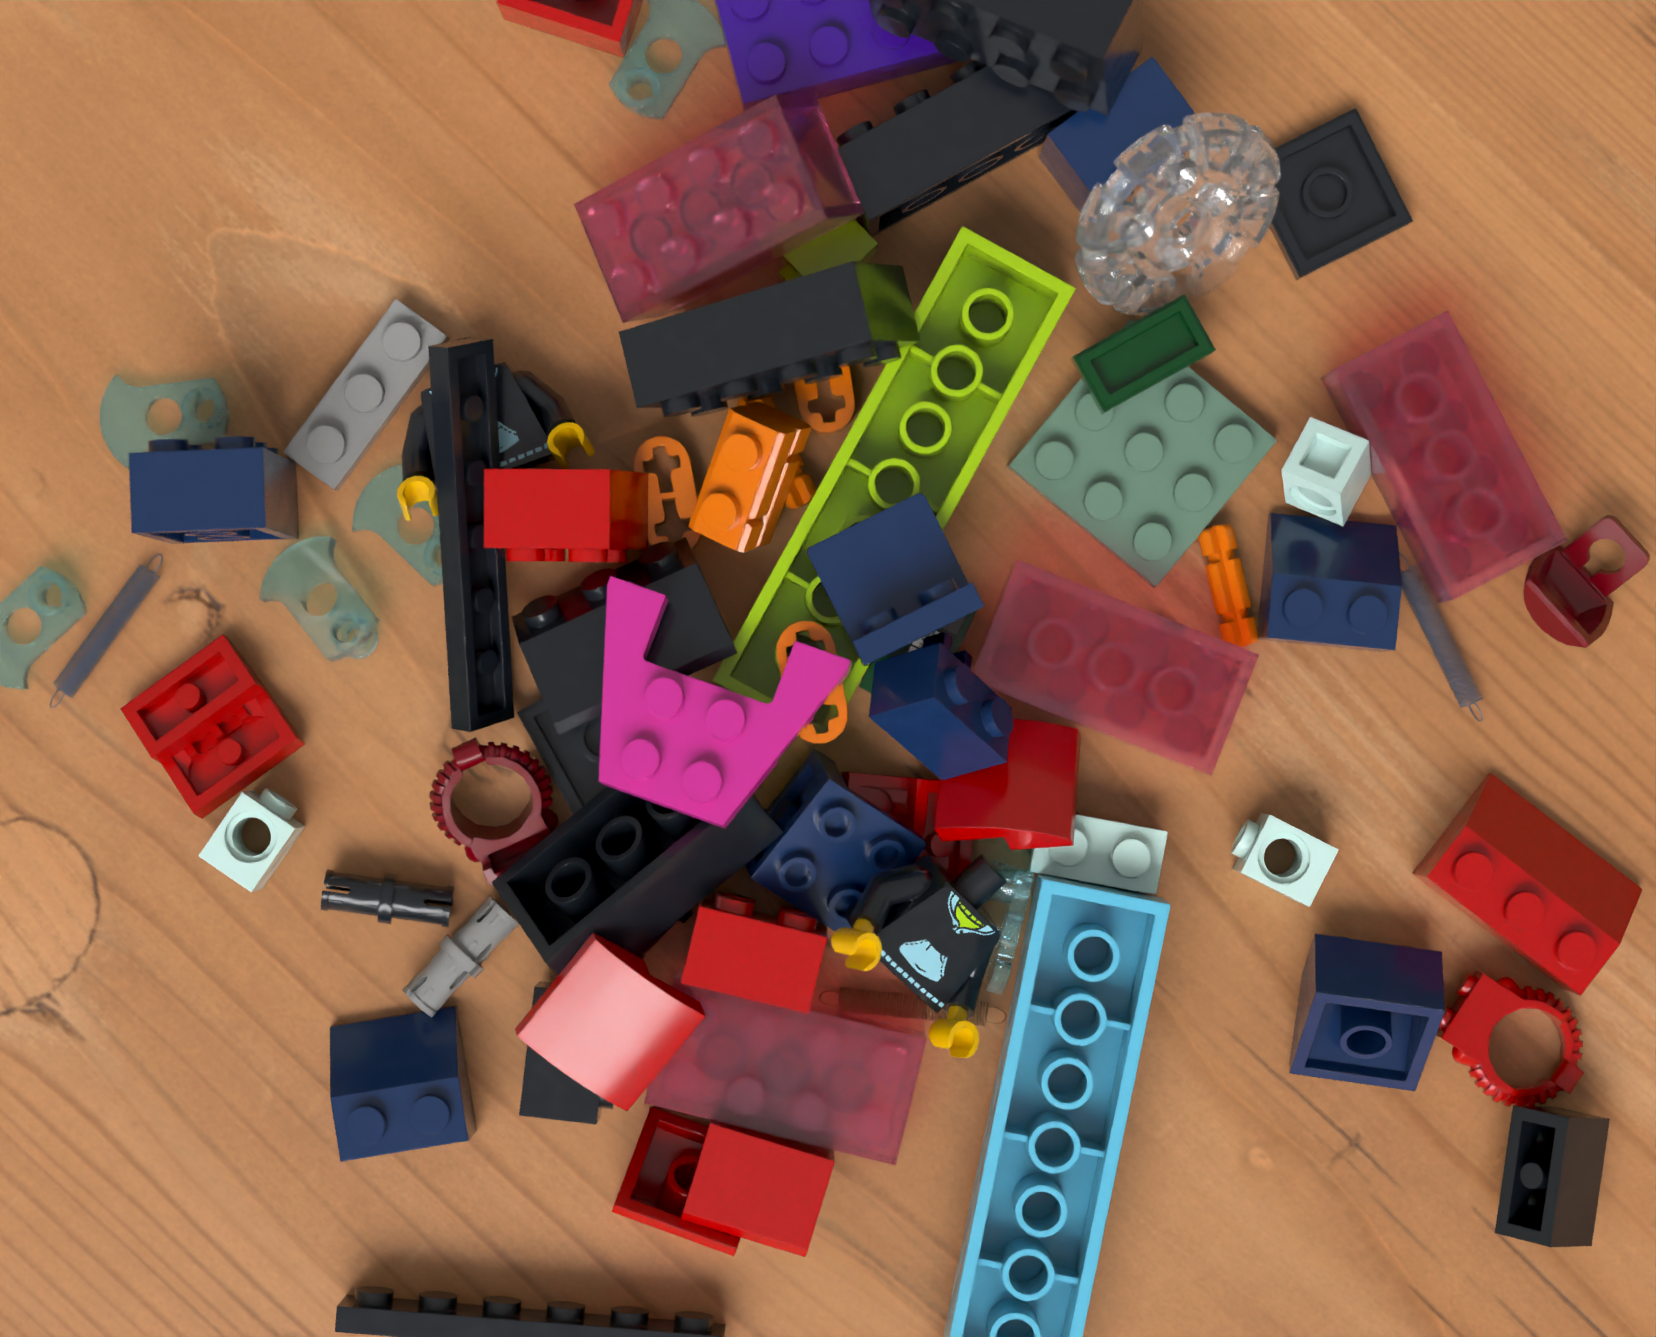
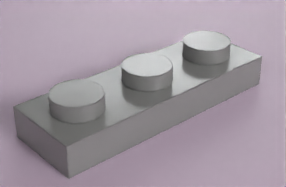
M395 299L283 453L332 489L339 491L429 369L428 346L446 343L450 338Z

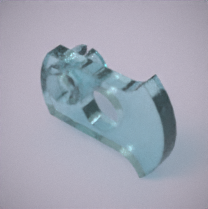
M647 0L650 9L648 20L609 82V87L615 97L631 112L642 117L663 120L704 54L715 48H726L721 27L715 17L696 0ZM658 40H671L682 51L681 63L672 72L658 73L653 71L646 62L648 48ZM645 83L652 88V98L647 97L642 100H636L629 96V92L634 85Z
M116 374L107 386L100 406V427L105 443L113 456L128 469L129 453L149 452L148 441L186 439L189 440V445L215 443V438L226 436L229 424L227 399L222 388L214 378L133 387L126 384ZM171 399L180 407L182 413L181 422L172 433L166 435L156 434L149 427L147 421L148 411L156 401ZM210 399L213 401L215 409L213 415L205 423L198 417V407L203 401Z
M402 464L391 467L372 479L360 494L353 513L352 530L353 532L367 530L377 533L432 586L443 584L442 567L437 562V553L441 548L439 515L433 516L428 501H421L413 505L411 509L421 508L430 513L434 521V530L431 537L422 544L414 545L404 541L399 532V521L403 511L397 497V489L403 482Z
M328 536L312 537L291 545L273 561L263 579L259 599L264 602L277 601L285 605L324 657L331 662L345 657L363 659L371 655L377 646L378 632L376 628L380 620L336 565L334 548L337 540ZM329 583L334 585L337 592V600L332 610L323 616L311 615L307 609V598L310 591L319 584ZM356 628L357 631L354 638L347 642L348 634Z
M40 566L0 603L1 686L29 689L27 677L34 662L87 614L85 602L75 585L64 575L53 569ZM54 584L58 585L61 589L62 596L60 602L63 606L52 607L47 601V591ZM21 608H30L37 613L41 620V631L37 639L30 644H18L11 638L8 632L9 618L15 611Z
M993 860L992 864L1004 876L1007 884L1011 886L1004 885L988 899V901L994 900L1005 903L1006 906L999 929L1001 931L1000 939L994 948L986 974L984 989L987 992L1002 995L1012 970L1013 958L1035 873Z

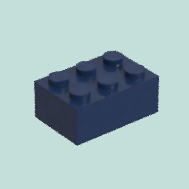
M230 436L215 438V449L202 450L201 445H189V440L158 439L148 441L149 452L129 453L131 531L133 534L171 544L299 539L296 463L278 455V448H268L267 443L255 442V437Z

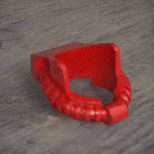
M1475 971L1473 975L1467 973L1457 986L1456 993L1459 994V997L1451 1008L1445 1007V1012L1436 1036L1453 1046L1452 1057L1455 1062L1470 1066L1471 1070L1468 1073L1470 1077H1475V1085L1478 1088H1483L1482 1093L1486 1096H1493L1492 1100L1497 1103L1503 1101V1105L1508 1107L1511 1104L1535 1106V1103H1539L1542 1105L1546 1103V1099L1550 1098L1553 1100L1556 1098V1093L1559 1091L1571 1094L1584 1074V1071L1578 1067V1059L1582 1060L1583 1054L1580 1053V1047H1583V1040L1579 1039L1582 1032L1581 1028L1576 1026L1578 1020L1576 1016L1572 1017L1571 1013L1573 1011L1569 1006L1565 1007L1564 1001L1561 998L1555 999V994L1550 991L1547 994L1544 993L1542 988L1537 987L1535 990H1532L1531 986H1524V989H1520L1510 977H1502L1494 981L1479 971ZM1520 1009H1538L1551 1019L1558 1030L1561 1043L1560 1057L1563 1059L1549 1080L1544 1078L1535 1084L1521 1087L1508 1085L1495 1073L1489 1059V1039L1494 1026L1504 1016Z

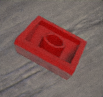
M651 1106L612 1212L734 1256L741 1239L740 1237L681 1220L707 1126Z
M712 1112L681 1220L806 1257L835 1164L834 1148Z

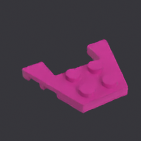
M610 576L607 584L599 782L613 789L726 828L777 765V760L800 731L806 728L814 719V714L837 685L840 686L846 679L852 668V662L849 659L795 641L774 699L770 703H763L646 661L669 601L666 595Z

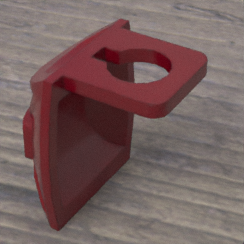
M1606 515L1565 548L1556 541L1536 555L1528 568L1524 581L1523 599L1526 608L1534 622L1549 636L1565 645L1586 648L1600 638L1609 625L1614 602L1608 595L1642 570L1648 564L1650 554L1615 516ZM1600 539H1610L1621 545L1626 557L1625 563L1621 568L1615 571L1600 569L1592 575L1584 567L1591 558L1590 547L1594 542Z

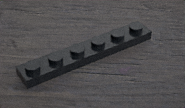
M479 337L428 346L452 729L473 732L514 718L505 548H484V469H500L493 339Z
M378 1286L355 1288V1295L346 1294L337 1305L335 1332L392 1337H725L726 1324L713 1323V1315L696 1311L676 1312L674 1320L649 1318V1310L632 1306L612 1307L610 1315L585 1313L584 1304L569 1301L548 1302L547 1310L521 1308L522 1301L520 1299L505 1296L483 1298V1305L457 1303L458 1295L442 1291L419 1293V1300L393 1298V1289Z

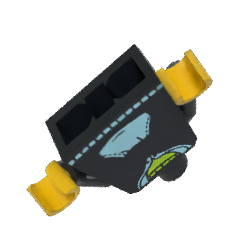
M506 362L495 365L500 469H530L556 460L562 469H570L565 461V455L571 448L576 446H582L589 457L594 455V447L583 429L576 423L561 395L530 371L520 370L513 372ZM431 388L421 392L422 405L418 406L410 415L401 454L403 482L397 489V497L407 521L412 520L410 511L413 505L421 501L429 502L433 516L439 515L438 497L435 489L437 481Z
M983 854L978 856L956 878L932 856H924L913 864L876 873L869 879L859 901L843 912L851 928L842 927L837 929L831 938L832 947L835 952L849 955L845 960L847 968L869 971L880 961L936 1013L944 1009L948 1013L947 1018L936 1020L929 1028L928 1036L931 1043L938 1048H949L952 1057L969 1058L976 1052L980 1040L976 1026L972 1022L966 1021V1017L974 1016L981 984L994 946L999 941L1001 931L983 904L1003 887L1007 880Z

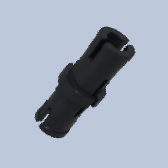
M329 869L326 871L324 879L326 889L350 893L345 894L323 890L321 898V910L323 911L335 910L378 916V923L391 924L392 918L449 927L451 908L426 905V903L452 906L454 886L442 887L398 881V874L385 873L382 879L339 873Z

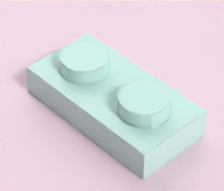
M1076 814L1074 845L1033 848L1028 870L1035 873L1156 895L1168 832Z

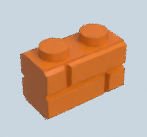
M760 402L729 408L688 527L718 543L743 553L755 549L756 546L761 547L771 543L800 462L797 454L803 452L812 426Z

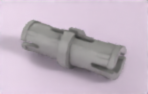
M489 896L473 917L452 938L446 935L438 943L441 950L402 991L422 1011L433 1017L459 986L470 976L476 978L484 970L481 964L499 943L518 927V921L498 901Z

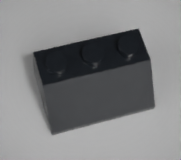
M686 537L674 543L665 541L654 544L643 551L639 559L615 570L605 568L593 572L581 582L580 586L558 596L546 595L528 603L521 613L511 617L520 648L559 735L602 714L607 584L610 576L664 594L669 600L647 656V662L689 676L737 653L715 598Z

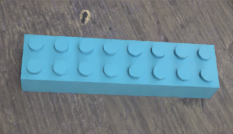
M1037 873L943 1337H1083L1171 906L1164 898Z

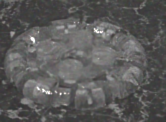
M1207 112L1187 115L1183 119V124L1173 129L1169 125L1163 124L1136 140L1113 161L1117 167L1115 172L1105 184L1100 182L1095 184L1084 204L1075 235L1077 244L1082 247L1075 254L1077 272L1085 288L1093 298L1103 305H1112L1115 311L1127 315L1146 316L1184 294L1190 303H1195L1219 288L1241 268L1238 262L1251 246L1258 248L1277 210L1280 192L1275 187V184L1281 179V167L1277 152L1269 137L1256 125H1248L1247 121L1241 116L1222 112ZM1189 151V159H1187L1182 153ZM1137 185L1142 186L1130 202L1126 201ZM1191 212L1181 225H1175L1182 216ZM1177 271L1178 276L1175 277L1171 272Z

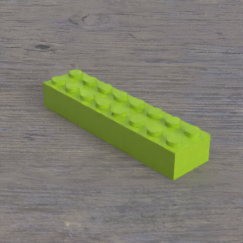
M961 227L914 313L921 342L899 348L902 358L885 365L733 643L737 653L723 660L712 681L732 692L763 703L772 702L781 680L777 660V642L781 633L789 625L796 622L813 621L822 625L831 634L837 656L849 659L852 662L850 673L842 682L848 704L869 664L863 667L808 556V549L918 493L925 495L943 531L1076 289L1075 287L966 227ZM802 631L796 634L798 642L825 651L823 641H812L809 631ZM793 646L787 648L788 658L790 656ZM823 703L814 714V719L810 724H813L816 733L829 731L828 721L838 717L836 705H825Z

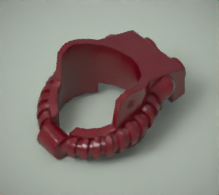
M475 737L451 748L453 759L451 761L447 760L443 764L444 769H439L436 773L437 779H434L431 785L434 790H431L429 798L433 801L429 804L430 810L434 811L432 814L433 820L439 822L437 824L439 830H444V835L448 839L453 838V843L458 846L461 844L465 845L464 850L467 858L473 862H481L482 872L489 885H492L493 880L553 832V829L558 824V816L549 808L553 803V798L550 796L553 793V787L549 785L551 782L550 776L545 775L546 768L544 765L539 766L540 761L535 756L531 758L530 752L525 749L520 751V747L516 745L508 747V743L501 742L500 745H495V742H488V745H481ZM484 761L487 762V765H502L512 769L523 777L531 790L530 801L520 816L509 824L496 827L475 824L463 816L451 796L454 786L463 776L464 770Z

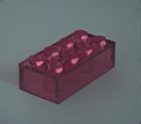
M814 92L776 94L574 204L623 323L664 316L864 214Z
M1448 311L1333 369L1321 377L1348 432L1369 440L1371 476L1437 603L1452 601L1568 541Z
M1017 559L1012 563L971 670L995 693L1198 773L1212 775L1259 654Z
M677 972L673 987L700 1001L706 1017L650 1083L644 1103L896 1165L927 1041L924 1031L811 1004L809 1014L683 984L681 983L683 972Z

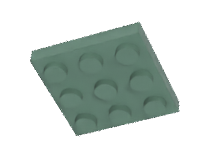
M1130 319L1123 328L1132 324L1134 321ZM1190 367L1179 371L1104 414H1101L1081 378L1007 468L1151 587L1155 588L1267 454L1277 439Z

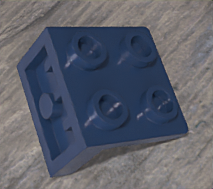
M921 493L893 505L808 549V556L863 667L984 607L973 582L968 583L925 495Z
M814 748L766 809L784 833L745 865L751 879L811 917L817 918L819 922L833 931H836L842 927L851 928L843 912L859 901L869 879L874 874L913 864L925 849L926 842L919 833L848 788L835 762Z

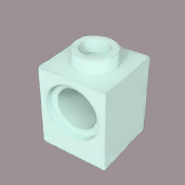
M1310 417L1281 470L1285 502L1340 526H1344L1371 476L1369 440Z
M265 788L261 795L254 790L242 792L198 856L250 892L258 891L264 888L305 828V825L293 818L297 808L276 792ZM252 817L264 821L271 833L270 844L261 854L250 851L242 841L243 826Z
M1261 813L1256 823L1247 819L1233 843L1231 854L1238 857L1233 870L1298 903L1310 907L1339 849L1270 814ZM1285 838L1294 848L1295 859L1293 865L1282 874H1272L1264 862L1265 850L1274 840Z

